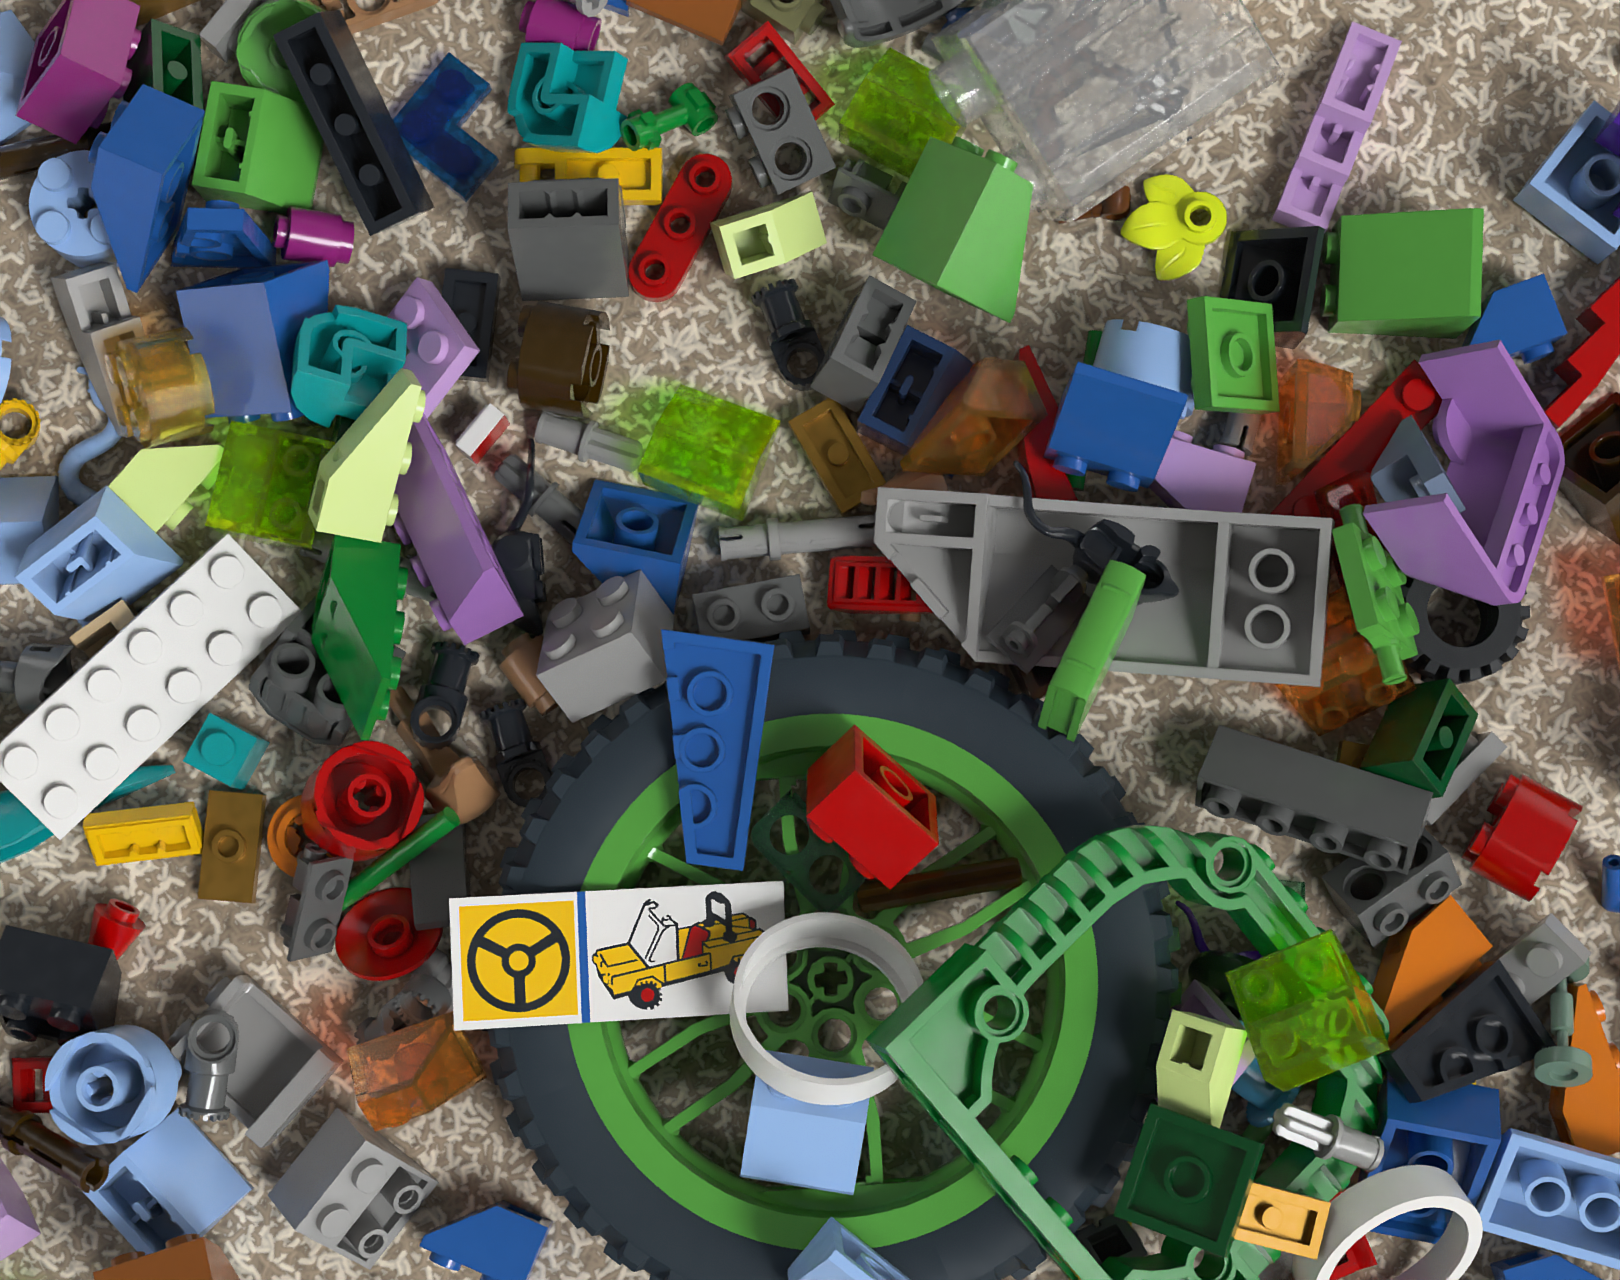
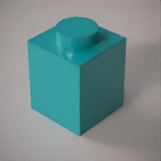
M209 713L183 761L230 787L244 790L270 742L225 717Z

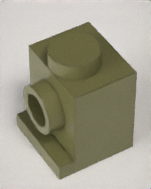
M741 0L743 13L761 24L769 21L778 34L793 45L797 43L803 32L808 35L814 33L827 9L822 5L823 0H794L791 3H782L779 0Z

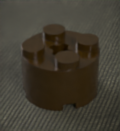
M539 301L535 306L524 305L518 319V335L523 337L519 358L513 357L508 367L507 388L518 391L519 402L523 408L589 419L593 413L586 405L588 402L598 404L603 391L609 361L610 345L600 344V329L610 331V322L606 312Z

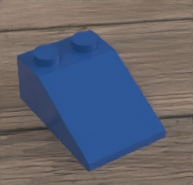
M142 84L130 103L124 100L120 102L111 122V130L108 134L102 131L98 133L88 156V162L95 165L91 191L126 288L135 293H138L178 231L205 110Z
M1077 362L1061 396L1043 457L1054 460L1053 467L1064 473L1085 476L1086 470L1107 476L1106 483L1121 490L1137 492L1139 486L1149 488L1155 480L1186 405L1188 394Z
M1386 1070L1377 1096V1109L1380 1118L1377 1129L1372 1131V1135L1383 1140L1384 1155L1379 1166L1374 1171L1366 1172L1360 1168L1358 1182L1377 1173L1408 1165L1433 1166L1449 1173L1475 1207L1502 1140L1499 1089L1469 1084L1432 1099L1410 1104L1388 1070ZM1434 1207L1409 1211L1381 1223L1370 1230V1232L1436 1244L1445 1232L1453 1211Z

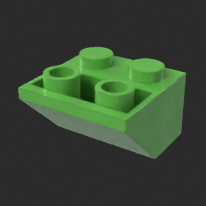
M211 81L192 186L206 202L211 200L231 201L239 204V207L286 214L289 206L312 210L324 140L307 105L266 89Z

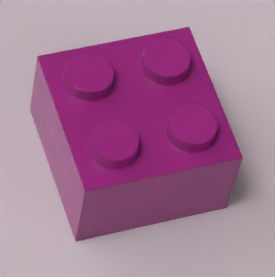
M63 0L36 37L15 116L74 144H77L89 127L97 129L107 113L109 100L112 97L119 100L130 83L132 70L127 68L126 64L127 60L133 56L141 39L142 32L135 28L140 6L129 0Z

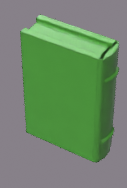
M1114 560L1109 561L1049 683L1038 727L1045 730L1046 727L1052 728L1067 735V740L1075 741L1133 619L1146 579L1144 573L1125 563Z

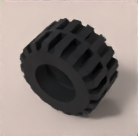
M1406 576V584L1401 585L1404 602L1409 603L1413 608L1420 629L1419 634L1414 635L1418 655L1403 660L1405 662L1403 667L1407 673L1417 672L1421 674L1420 680L1424 682L1450 678L1456 686L1496 673L1503 668L1502 665L1505 662L1513 660L1519 650L1516 648V645L1525 641L1529 630L1522 627V621L1530 618V605L1521 606L1520 601L1514 604L1493 606L1474 599L1479 608L1481 618L1478 635L1471 644L1465 647H1456L1442 641L1434 633L1428 621V601L1432 592L1438 586Z

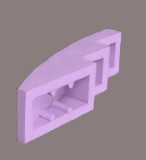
M1351 23L1272 217L1273 221L1290 228L1320 226L1326 232L1342 188L1352 170L1364 135L1374 117L1402 41L1358 23Z

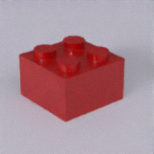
M855 724L807 769L806 817L810 828L823 841L827 843L835 841L848 852L853 866L867 879L872 880L876 877L891 890L939 845L936 796Z

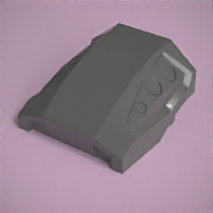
M315 595L285 629L269 655L251 676L249 690L269 716L310 742L340 746L352 728L353 723L311 641ZM396 647L393 656L401 657L403 661L406 652Z

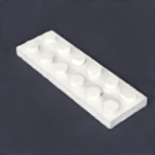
M226 533L0 741V782L61 840L285 631L302 610L238 543Z

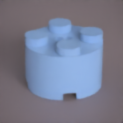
M73 151L44 161L38 169V176L33 183L29 196L31 221L40 238L64 259L77 267L83 268L102 262L116 264V267H119L98 208L91 209L92 205L96 204L91 191L95 165L88 162L90 151ZM86 211H89L88 218H84Z
M1124 319L1108 320L1103 329L1093 366L1188 394L1180 419L1191 416L1194 410V394L1191 389L1192 366L1188 335L1171 328L1142 321L1138 322L1136 331L1123 330L1121 328Z
M115 1025L82 1034L62 1045L48 1065L45 1075V1091H49L53 1109L49 1110L55 1124L63 1133L71 1139L86 1145L113 1144L143 1134L160 1124L170 1112L176 1099L178 1081L182 1075L179 1060L171 1054L169 1048L158 1036L139 1026Z

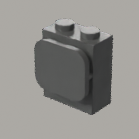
M618 178L553 179L508 183L507 229L522 301L629 297V253L626 237V213L623 191L619 185Z

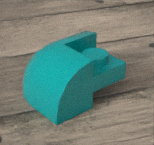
M521 43L510 86L507 113L514 116L518 133L523 137L522 141L529 145L555 152L600 153L612 148L621 137L620 126L622 121L627 119V116L617 111L616 108L628 58L616 51H574L563 43Z
M335 305L332 312L317 314L309 319L305 317L296 338L293 357L291 395L296 407L309 420L327 428L330 427L335 415L357 420L394 375L403 368L406 362L407 323L359 308Z

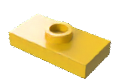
M194 801L89 813L84 817L83 830L96 866L202 854L204 832Z

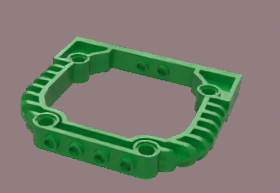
M1154 825L1120 827L1089 838L1086 842L1061 858V861L1048 874H1045L1037 882V885L1023 898H1020L1005 916L998 922H995L974 946L964 943L865 1039L1069 1280H1261L1258 1277L1259 1274L1269 1264H1274L1281 1257L1282 1252L1234 1239L1228 1258L1204 1250L1202 1261L1194 1268L1195 1257L1202 1249L1166 1236L1160 1253L1128 1258L1109 1256L1099 1265L1069 1230L1068 1227L1074 1221L1068 1212L1052 1197L1049 1196L1044 1200L1033 1187L1038 1181L1035 1173L1016 1155L1009 1159L975 1119L992 1102V1076L999 1043L1013 1040L1022 1033L1027 1025L1029 1008L1024 996L1025 992L1113 904L1144 884L1167 881L1187 901L1223 909L1229 914L1301 1004L1297 1020L1299 1041L1306 1055L1319 1069V1080L1311 1112L1323 1117L1329 1114L1336 1115L1342 1119L1343 1125L1368 1135H1372V1131L1377 1129L1380 1118L1377 1109V1084L1383 1083L1381 1066L1377 1055L1382 1052L1388 1042L1390 1034L1389 1021L1382 1009L1370 996L1374 990L1368 980L1358 971L1347 967L1338 955L1341 952L1338 942L1327 931L1313 924L1305 914L1308 906L1304 899L1292 888L1286 885L1283 886L1272 872L1275 869V864L1270 856L1259 846L1252 843L1249 844L1243 838L1209 831L1191 835L1169 827ZM1221 850L1223 864L1216 874L1213 863L1215 856ZM995 996L998 1002L997 1012L993 1019L985 1022L983 1015L985 1004ZM1352 1018H1353V1019H1354L1353 1031H1352V1033L1350 1034V1036L1348 1037V1036H1347L1348 1024L1350 1023V1021H1351ZM1292 1141L1284 1152L1254 1182L1329 1202L1338 1192H1343L1349 1185V1179L1357 1166L1334 1157L1326 1160L1315 1156L1313 1149Z

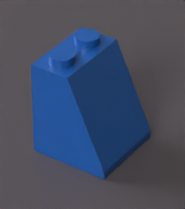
M328 260L240 268L176 290L205 418L227 417L228 423L234 425L258 420L261 418L260 414H271L272 421L274 422L292 420L304 415L296 407L291 395L294 349L297 335L305 317L309 319L317 314L328 313L330 273Z

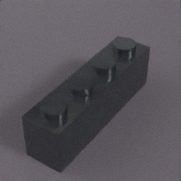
M341 11L318 12L274 34L273 37L369 235L372 236L389 230L435 208Z

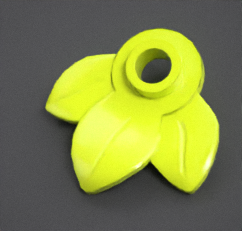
M1164 174L1145 179L1143 181V188L1149 203L1140 206L1129 215L1121 228V236L1137 246L1149 250H1157L1155 262L1157 280H1174L1196 269L1202 261L1205 245L1215 242L1223 234L1227 224L1226 208L1218 197L1208 192H1194L1180 177ZM1197 209H1203L1209 213L1211 220L1204 226H1197L1190 220L1191 213Z

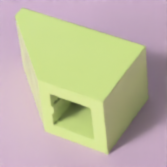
M812 191L710 222L724 272L734 279L787 263L827 243Z
M221 444L144 448L134 456L108 487L155 533L163 525H166L173 531L193 509V506L186 499L197 486L201 484L209 491L230 467L222 460L229 451Z
M1172 1010L1156 1064L1158 1106L1220 1128L1248 1030L1196 1013Z

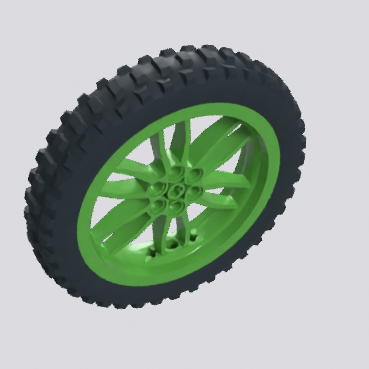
M801 630L781 632L778 640L766 641L767 644H774L775 646L756 781L779 780L783 844L800 908L799 915L814 913L824 906L833 907L841 914L860 918L883 929L895 938L912 958H915L970 934L1020 898H1023L1037 885V882L1045 874H1048L1061 861V858L1086 842L1089 838L1120 827L1145 825L1144 822L1138 823L1132 812L1125 811L1120 800L1125 796L1126 791L1115 775L1110 776L1103 766H1094L1089 760L1094 750L1091 744L1080 733L1075 741L1072 742L1066 739L1067 735L1052 728L1046 727L1045 730L1038 727L1044 702L1039 698L1033 700L1025 693L1015 695L1008 690L1010 678L994 669H991L988 673L978 668L969 670L960 666V654L944 648H940L939 651L927 647L920 652L911 650L909 638L888 634L886 640L873 638L871 641L865 642L857 640L855 630H834L833 634H819L815 640L805 641ZM667 681L656 689L651 687L631 696L629 700L620 705L619 714L611 720L603 714L600 715L587 727L589 735L580 743L581 750L576 756L572 757L565 753L551 769L553 775L545 784L547 794L543 800L531 797L521 815L525 822L519 832L522 839L518 848H506L500 864L503 870L498 882L503 889L501 896L635 889L650 862H658L701 885L727 884L666 853L663 848V843L682 823ZM855 724L920 783L941 793L980 823L977 834L924 868L921 872L949 868L988 840H996L1008 858H1018L1022 872V884L1007 891L963 921L906 943L904 936L898 927L893 924V921L907 906L881 910L873 919H865L856 915L852 907L857 869L851 863L848 852L845 851L838 895L812 896L796 843L792 787H797L796 781H807V769ZM1167 881L1144 884L1113 904L1046 970L1045 1006L1040 1032L1029 1034L1022 1031L1019 1036L1013 1039L1028 1046L1033 1052L1026 1073L1014 1095H1004L992 1089L991 1103L998 1106L1001 1113L988 1127L986 1132L1009 1159L1016 1155L1035 1173L1038 1181L1033 1187L1044 1200L1050 1196L1068 1212L1074 1221L1068 1228L1075 1237L1079 1236L1077 1229L1086 1221L1085 1211L1091 1204L1102 1208L1115 1192L1113 1188L1121 1178L1118 1167L1122 1161L1131 1162L1144 1125L1143 1120L1150 1104L1158 1105V1102L1155 1100V1098H1158L1156 1064L1170 1020L1171 1006L1181 1004L1182 982H1179L1178 968L1171 963L1170 953L1181 949L1179 928L1172 926L1171 916L1164 911L1162 899L1170 894ZM814 947L797 950L795 963L787 969L788 994L794 996L800 1004L801 1013L799 1018L789 1025L775 1023L771 1019L769 1012L746 1013V1018L753 1015L756 1016L759 1025L768 1034L767 1038L761 1043L765 1050L777 1051L787 1040L796 1039L807 1046L809 1050L808 1057L866 1066L862 1045L865 1039L885 1020L873 1018L866 1012L864 1004L866 996L873 989L883 987L894 993L897 1003L895 1010L902 1003L892 983L872 963L844 950ZM825 963H837V972L846 971L847 981L838 984L837 993L825 994L824 985L816 986L814 977L816 974L824 972ZM983 1011L985 1022L993 1019V1015ZM730 1014L711 1015L694 1022L639 1060L630 1059L620 1021L482 1029V1031L489 1033L490 1046L497 1048L499 1059L489 1064L494 1084L499 1085L502 1098L511 1101L514 1111L506 1117L507 1123L513 1136L520 1137L525 1148L534 1150L538 1157V1160L532 1166L533 1171L541 1183L549 1187L554 1196H564L569 1204L563 1214L577 1229L583 1227L591 1236L600 1235L607 1241L603 1251L617 1264L625 1265L633 1272L645 1270L650 1273L649 1280H788L787 1269L830 1217H833L911 1280H1003L1010 1275L1016 1280H1023L1036 1271V1267L1047 1259L1045 1250L962 1153L936 1170L921 1177L883 1179L880 1120L874 1096L869 1099L866 1119L870 1172H865V1178H856L853 1195L793 1185L765 1187L728 1171L700 1153L679 1134L681 1127L735 1092L754 1073L744 1061L729 1078L673 1117L664 1118L650 1099L639 1078L642 1072L696 1037L729 1025ZM830 1019L842 1020L851 1031L850 1040L847 1045L838 1050H830L824 1047L818 1038L819 1028L825 1021Z

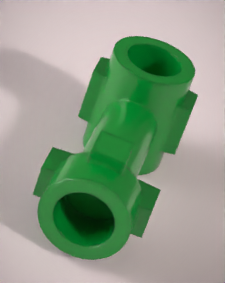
M686 83L677 88L669 97L668 103L671 107L655 114L651 111L643 113L640 109L629 113L627 119L621 123V136L626 146L632 151H637L644 147L649 151L659 147L662 141L661 134L683 125L686 126L693 136H699L710 130L717 122L716 106L704 91L700 92L693 83Z

